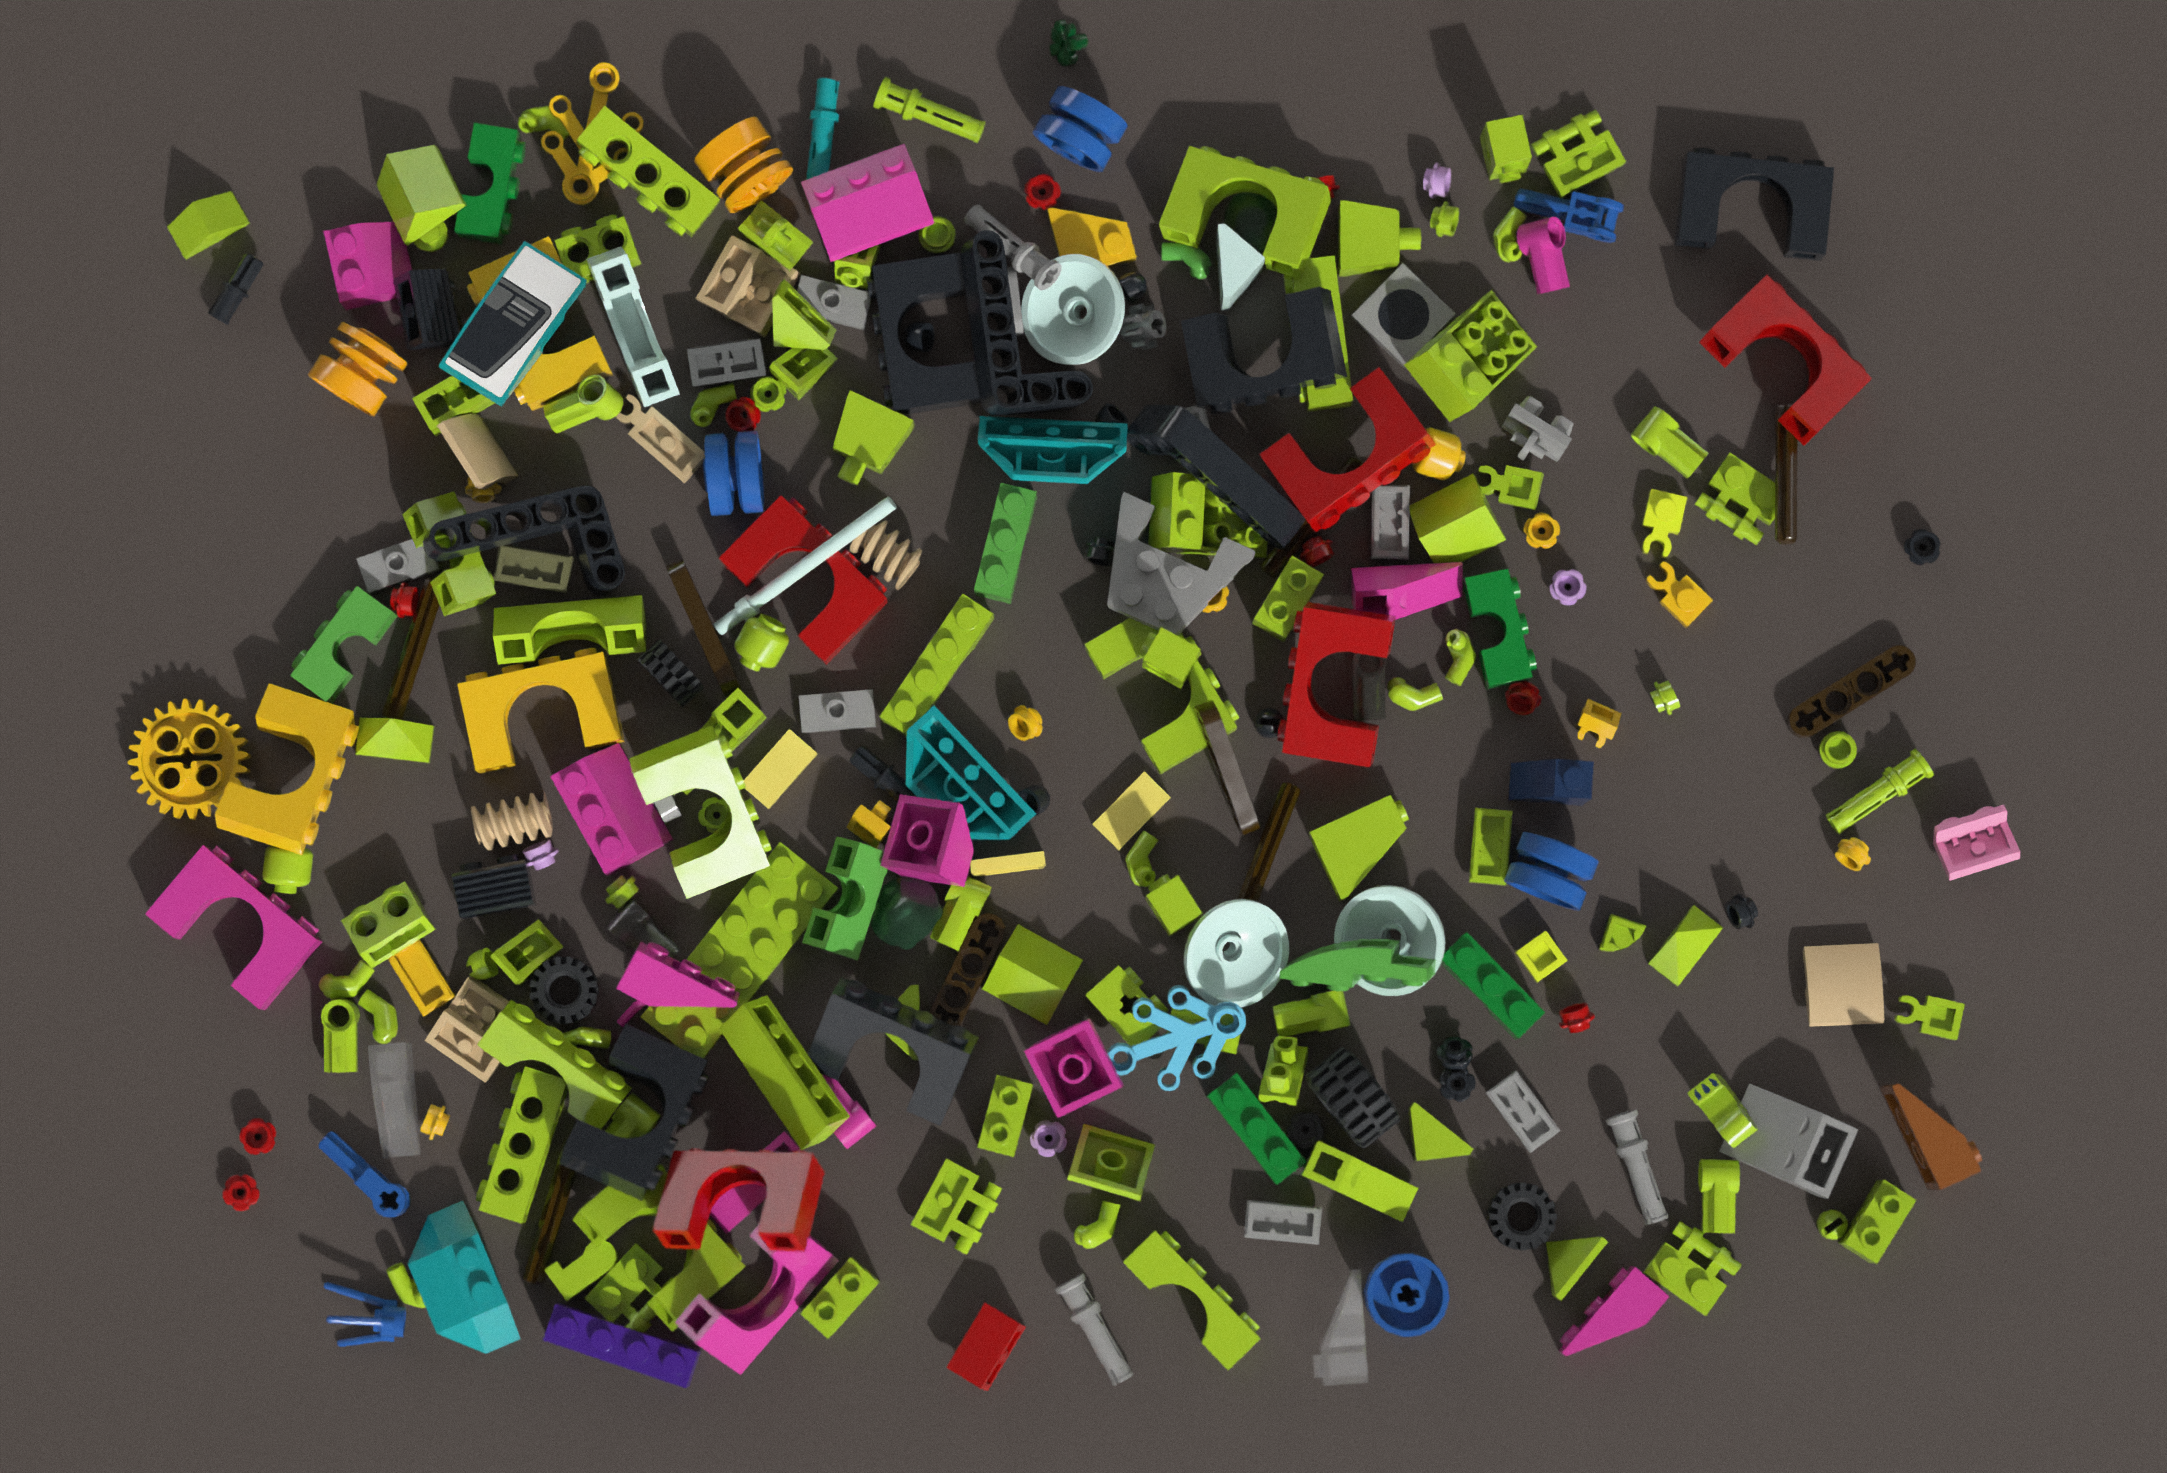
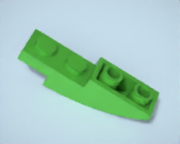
M1352 940L1324 946L1294 959L1280 971V979L1291 980L1292 985L1302 987L1312 986L1313 983L1326 984L1327 989L1333 991H1347L1349 988H1353L1361 979V975H1364V979L1369 981L1381 982L1387 980V978L1400 979L1401 984L1406 986H1421L1423 983H1427L1435 974L1436 959L1399 955L1400 940Z

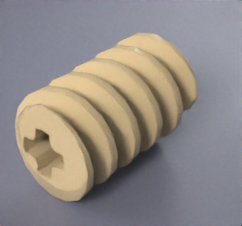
M884 520L878 525H873L852 540L850 552L855 554L864 549L861 560L867 563L875 558L872 569L877 573L887 568L884 579L889 582L898 577L895 588L899 590L918 568L922 550L919 548L912 553L907 552L911 541L907 539L900 544L896 543L899 531L896 529L888 535L885 534L888 522Z
M545 792L542 802L538 801L534 793H530L528 805H524L520 797L516 796L514 808L511 809L504 799L500 800V807L497 812H495L490 802L486 803L484 815H481L475 806H471L472 821L479 845L482 842L488 851L493 850L495 838L502 847H508L510 835L516 844H522L524 832H526L531 841L537 840L539 829L545 837L549 838L552 836L553 823Z

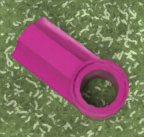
M1557 217L1520 225L1517 230V243L1521 252L1525 256H1529L1537 294L1570 287L1561 250L1565 245L1566 234L1562 222Z
M822 1075L850 1116L833 1132L845 1148L848 1149L873 1130L876 1124L857 1100L853 1101L838 1080Z

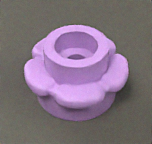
M1437 162L1434 164L1433 169H1426L1423 189L1424 191H1429V196L1432 199L1437 196L1446 197L1451 183V169L1440 167V163Z
M1573 569L1569 571L1560 570L1553 575V583L1549 589L1550 594L1555 600H1560V603L1563 605H1573L1577 602V599L1584 597L1586 584L1583 582V576L1578 571ZM1565 584H1570L1571 590H1565Z
M550 839L535 843L523 850L527 866L533 865L535 870L543 869L556 862L554 855L559 852L558 848L553 847Z
M1040 1121L1036 1124L1035 1131L1030 1135L1032 1147L1037 1148L1038 1153L1044 1157H1052L1054 1153L1062 1152L1067 1144V1139L1064 1136L1066 1133L1065 1128L1059 1122ZM1046 1135L1052 1136L1051 1142L1045 1140Z

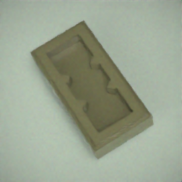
M509 545L500 546L493 579L494 582L567 594L574 558L573 556Z

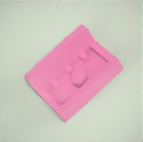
M2005 805L1997 807L1986 806L1980 808L1974 814L1962 818L1951 817L1945 819L1934 827L1933 845L1949 881L2020 859L2019 847L2007 823Z

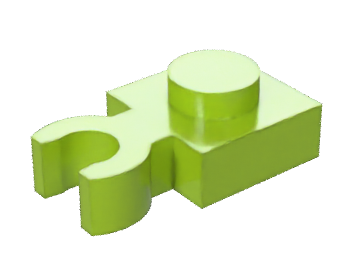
M1506 465L1503 476L1499 475L1490 466L1479 467L1480 473L1489 474L1492 479L1488 486H1480L1484 495H1491L1497 491L1500 492L1499 503L1536 510L1544 476L1542 472Z
M1905 995L1899 997V1002L1910 1005L1911 1013L1907 1017L1895 1015L1894 1020L1896 1022L1910 1024L1919 1021V1033L1954 1041L1958 1039L1964 1003L1928 995L1925 998L1924 1005H1920L1917 999L1912 996Z

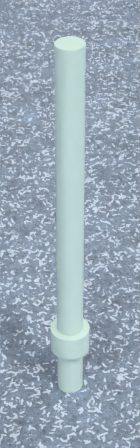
M887 496L752 596L745 595L734 604V609L714 623L716 630L723 635L742 620L746 621L748 618L756 616L760 613V607L897 508L894 501Z

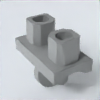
M1528 396L1520 405H1514L1501 428L1513 435L1511 441L1522 447L1517 456L1524 461L1530 452L1541 460L1546 455L1558 462L1572 440L1569 436L1573 422L1556 415L1551 425L1543 421L1538 416L1544 407L1541 402L1531 396Z

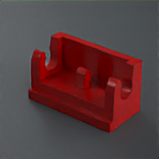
M984 1303L946 1368L978 1388L988 1391L1026 1326L995 1307Z

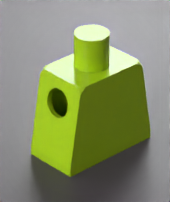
M1340 201L1338 207V277L1396 268L1399 264L1400 250L1421 249V228H1399V210L1352 201Z
M850 390L833 445L834 452L846 458L838 473V477L857 486L866 468L881 474L915 426L914 420Z

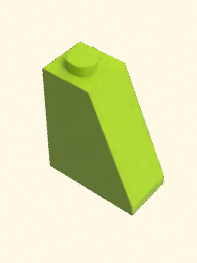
M1391 795L1319 827L1308 834L1339 902L1346 899L1407 829L1404 824L1405 821L1409 820L1402 802L1400 800L1394 802Z

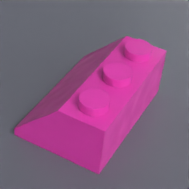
M905 144L801 182L811 213L831 262L935 224Z
M619 743L586 756L550 776L599 865L607 876H611L673 840L654 804L646 805L633 775L630 761Z

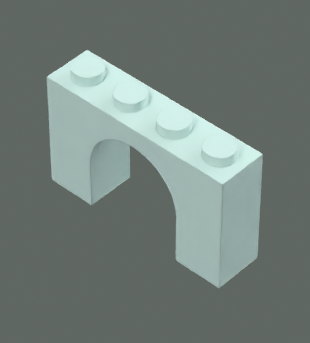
M618 247L586 259L635 390L644 407L680 394L667 359L661 351L638 290L640 287L627 253L622 247Z

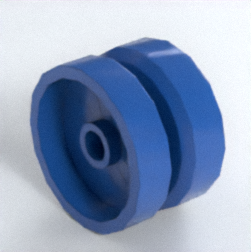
M1058 86L1049 101V107L1054 114L1041 115L1033 130V135L1049 149L1071 162L1092 171L1103 172L1112 156V152L1106 144L1119 143L1128 124L1116 112L1094 98L1075 89Z
M738 432L735 438V456H731L729 440L724 433L705 435L703 471L711 515H731L734 509V491H738L740 507L745 514L764 512L763 470L758 432Z
M1523 832L1516 851L1519 856L1535 865L1523 862L1511 863L1504 882L1544 901L1579 911L1587 892L1581 885L1567 878L1570 877L1581 881L1591 880L1599 861L1564 842Z
M1410 1253L1390 1255L1378 1262L1367 1276L1364 1287L1365 1307L1372 1320L1385 1331L1403 1337L1419 1336L1435 1328L1444 1317L1449 1302L1448 1283L1440 1268L1427 1258ZM1408 1287L1412 1291V1298L1407 1302L1400 1300L1398 1293H1402L1401 1288Z

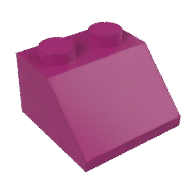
M394 222L357 223L324 231L339 302L346 310L396 299L397 292L395 291L394 279L412 270L407 245L404 244Z
M900 794L880 866L905 878L964 887L974 850L963 805L956 802Z
M1090 1019L1054 1033L1024 1050L1057 1118L1124 1086Z

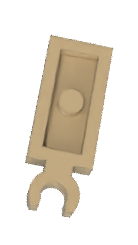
M628 395L626 399L633 404V412L630 415H623L619 412L616 418L623 424H633L634 427L628 435L685 484L702 465L703 459H705V452L653 406L644 414L643 407L638 399Z

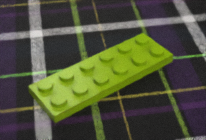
M781 842L768 856L770 866L756 871L686 959L698 965L702 969L701 973L713 980L716 977H720L732 983L736 987L734 991L740 993L736 1006H649L641 1016L642 1019L676 1046L703 1059L722 1037L723 1034L719 1028L744 1003L752 999L806 931L813 907L823 909L839 889Z

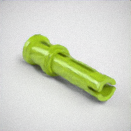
M884 77L873 108L880 109L883 107L901 114L902 119L906 121H912L913 118H916L945 131L973 140L975 143L979 142L986 124L985 121H980L952 108L921 97L922 93L918 89L914 88L910 91L891 83L890 78ZM889 95L903 99L904 102L901 103L889 98ZM918 106L926 108L927 112L917 109ZM936 112L938 114L963 123V126H959L944 119H941L939 117L934 116V113Z
M1914 748L1910 751L1908 758L1893 768L1889 766L1885 768L1881 778L1825 816L1832 828L1840 835L1851 825L1870 814L1894 796L1904 797L1908 794L1907 789L1925 777L1930 779L1934 776V773L1925 758Z

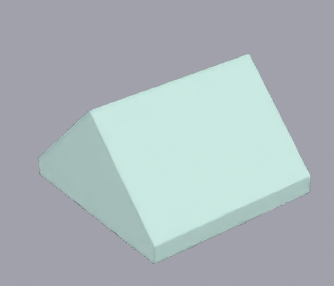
M1218 224L1216 246L1221 311H1225L1234 305L1262 273L1265 257L1229 226Z

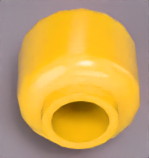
M1429 427L1425 429L1436 445L1430 448L1431 451L1426 458L1420 462L1412 463L1413 469L1417 473L1432 478L1447 480L1455 471L1460 472L1465 462L1466 452L1461 450L1460 438L1435 428Z

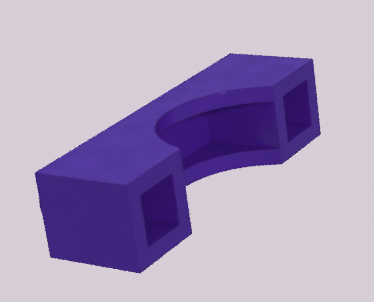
M561 1303L555 1304L543 1338L546 1342L683 1388L690 1386L701 1350L618 1325L594 1314Z

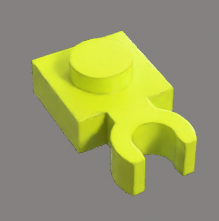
M1655 489L1649 491L1642 527L1651 528L1652 532L1642 543L1643 553L1647 554L1649 552L1651 542L1658 541L1663 546L1661 557L1666 558L1669 555L1672 545L1668 538V533L1677 535L1680 533L1687 497Z

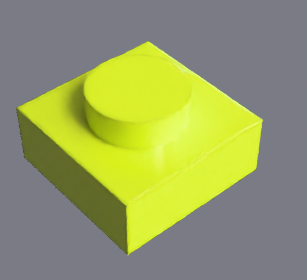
M1546 930L1515 952L1536 983L1568 961Z

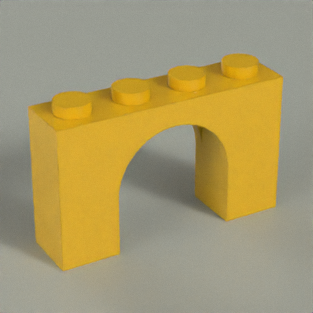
M549 236L531 244L562 264ZM517 251L468 272L473 283L466 286L475 305L480 303ZM592 336L559 352L541 354L515 388L514 392L521 405L527 402L531 410L534 411L546 405L547 401L578 389L582 380L590 375H600L605 379L612 376L613 373L596 337Z
M588 648L574 652L575 658L561 661L560 656H552L538 660L539 666L524 669L523 664H515L503 667V674L488 677L487 672L465 676L466 682L458 683L457 685L475 770L482 774L516 766L508 729L509 712L520 694L540 685H551L561 688L572 697L577 707L584 744L588 750L625 742L605 653H597L596 648Z
M269 683L256 713L257 729L294 741L305 747L314 758V770L303 786L293 792L282 795L266 794L228 781L215 812L217 828L303 855L306 845H313L319 829V824L316 823L320 811L326 812L332 798V791L329 790L333 778L339 779L341 777L346 761L345 758H342L346 746H353L359 726L355 725L353 710Z

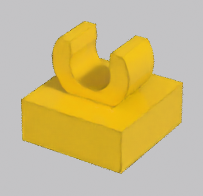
M1587 699L1578 722L1580 726L1578 739L1582 740L1587 731L1595 732L1599 735L1595 747L1601 748L1606 738L1613 739L1622 713Z
M881 800L877 802L871 811L861 804L852 815L846 828L870 846L878 848L891 828L890 825L884 822L891 808Z

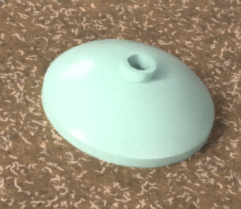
M1081 254L1063 255L1052 259L1059 262L1062 266L1061 273L1052 286L1046 290H1039L1034 285L1033 279L1029 281L1021 305L1023 329L1032 347L1046 359L1063 365H1080L1098 358L1113 344L1124 320L1125 301L1123 290L1117 277L1104 263ZM1086 307L1087 315L1081 319L1080 311Z
M1392 885L1372 887L1351 899L1340 913L1334 932V944L1360 939L1395 940L1391 937L1390 930L1396 929L1401 934L1399 955L1436 959L1435 973L1439 969L1445 952L1444 929L1433 907L1417 893ZM1361 975V979L1357 982L1362 988L1384 996L1405 995L1418 990L1426 984L1406 986L1401 984L1400 979L1392 978L1375 982L1364 979V975Z
M1235 899L1213 907L1195 924L1185 946L1184 968L1191 987L1201 998L1214 1006L1221 1002L1229 1001L1238 1004L1242 1008L1258 1002L1280 981V971L1287 965L1289 939L1286 928L1275 912L1253 900ZM1230 942L1229 948L1223 952V946Z

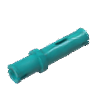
M818 78L816 81L814 110L810 111V120L813 121L806 180L829 172L834 124L839 122V114L836 113L840 81L834 79Z

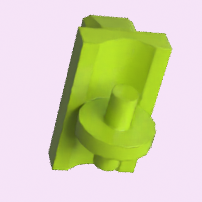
M762 200L757 204L749 217L738 227L741 233L789 271L792 270L813 244L811 239Z
M1277 1036L1275 1037L1274 1044L1271 1043L1258 1094L1259 1102L1277 1100L1280 1103H1287L1289 1105L1297 1104L1308 1058V1047L1298 1046V1040L1295 1037Z

